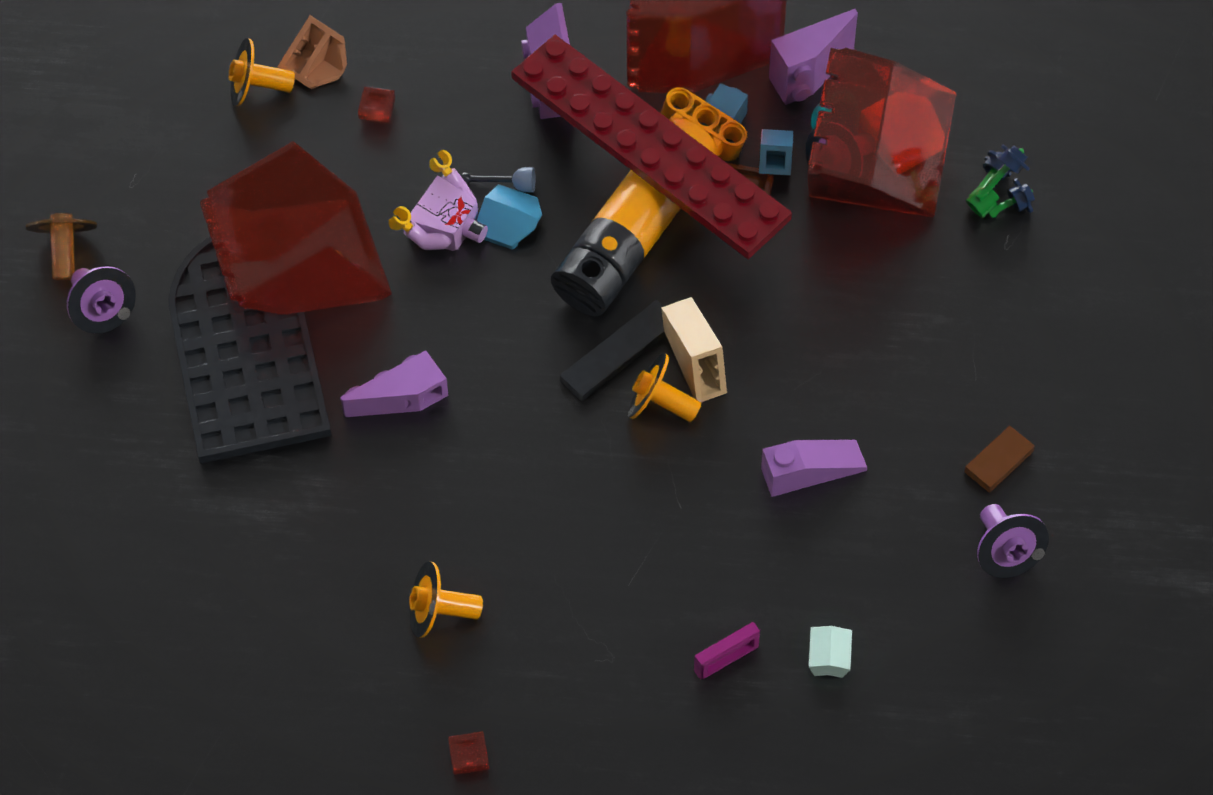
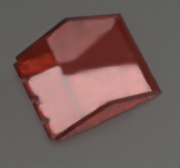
M631 0L630 7L632 8L626 12L627 85L631 88H639V92L668 93L671 89L680 87L694 93L770 64L771 40L784 36L787 0Z
M846 47L843 49L831 48L826 68V74L830 75V79L824 80L820 106L827 109L832 108V111L818 112L814 137L826 139V144L813 142L809 160V166L811 167L808 168L809 197L935 217L956 92L896 61Z
M294 141L207 190L210 198L200 201L205 221L208 223L207 228L213 247L217 250L216 256L222 275L226 276L224 281L229 297L233 301H238L240 307L284 315L379 301L392 295L356 191Z

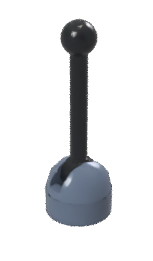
M522 167L513 176H471L467 172L460 174L467 185L470 182L513 183L514 187L521 192L535 191L536 174L534 167Z

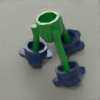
M1002 144L1003 153L993 150L988 151V156L984 158L985 163L983 164V168L988 174L965 200L968 206L980 218L983 219L987 214L994 218L1002 210L1012 205L1018 212L1025 208L1029 213L1033 212L1031 202L1035 198L1033 190L1026 183L1021 185L1019 180L1014 178L1013 183L1015 186L1007 189L1009 199L998 205L996 201L999 200V196L992 189L1000 180L1010 177L1012 174L1010 171L1018 174L1023 168L1027 171L1030 170V167L1025 163L1028 157L1024 154L1023 148H1017L1013 145L1009 149Z

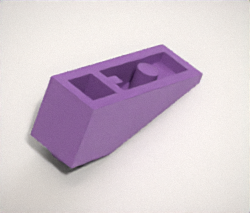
M794 440L763 449L761 470L770 494L773 497L867 471V465L857 440Z

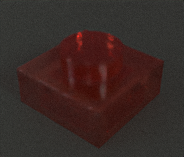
M364 86L358 109L359 119L390 122L396 98L395 90Z
M483 731L448 737L454 775L489 769Z

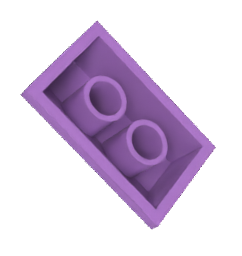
M562 3L554 4L526 27V40H521L524 59L530 56L554 34L570 45ZM531 94L532 107H538L540 119L561 117Z

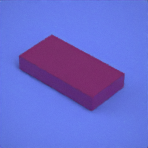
M751 622L694 656V671L700 680L707 678L758 648L760 630L755 623Z

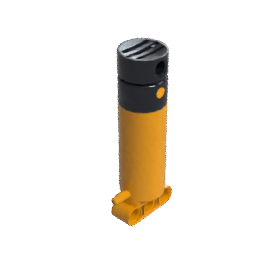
M676 87L668 92L661 110L663 116L722 160L732 161L739 157L747 138V131L741 123L687 89ZM699 122L705 123L708 126H703ZM726 139H730V140H732L734 143H730V142H728ZM630 170L551 275V284L555 292L563 301L581 313L601 316L681 208Z

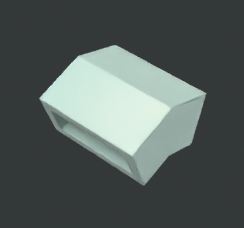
M835 626L811 627L809 668L814 676L830 675L843 678L850 671L852 630Z

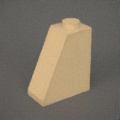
M690 297L661 307L664 332L693 398L703 402L726 394L727 387L722 345L693 298Z

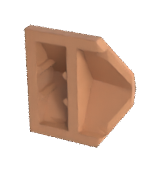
M309 15L277 67L294 71L295 79L310 89L337 81L347 66L344 37Z

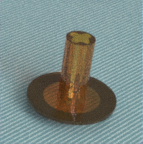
M55 213L50 215V219L33 221L25 225L28 231L50 234L53 280H71L75 272L73 233L94 230L97 228V222L86 219H73V215L69 213Z

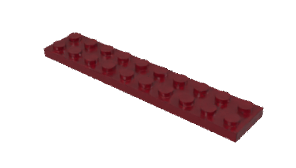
M556 34L511 71L512 79L746 259L749 260L792 219V212Z

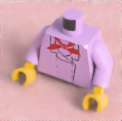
M441 150L438 152V156L442 159L443 165L439 164L436 158H432L429 162V167L434 172H442L443 176L437 175L411 213L406 207H397L393 213L400 220L393 216L389 219V227L393 230L404 229V234L423 250L448 249L454 251L458 250L466 237L481 243L487 234L488 226L477 221L478 204L475 196L457 170L449 167L452 163L450 153L446 150Z

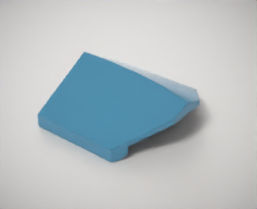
M498 184L485 196L477 221L488 226L484 240L514 249L517 247L518 242L535 230L542 216V211L537 197Z

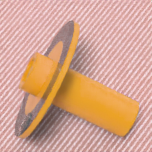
M245 38L229 68L232 104L240 106L243 103L250 85L290 93L295 80L294 71L254 64L253 41Z
M662 353L652 363L647 372L643 370L637 377L632 388L635 394L630 403L628 417L631 419L636 418L649 401H652L684 420L691 422L696 417L701 407V402L662 381L669 361V356Z
M428 561L420 568L410 594L409 605L412 632L416 637H425L431 630L437 614L477 620L482 613L483 599L480 595L441 590L439 569L434 562Z

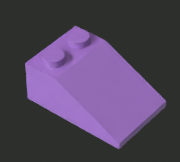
M856 9L771 40L769 79L785 105L795 101H803L813 95L853 53L858 16Z

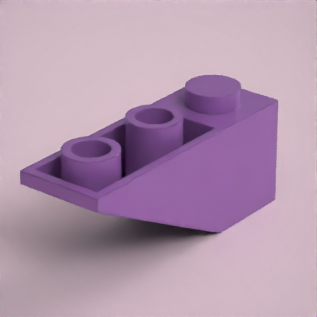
M425 350L418 355L407 357L402 364L389 371L385 370L378 373L374 379L367 383L350 388L345 395L340 397L343 414L345 417L421 411L448 396L447 379Z

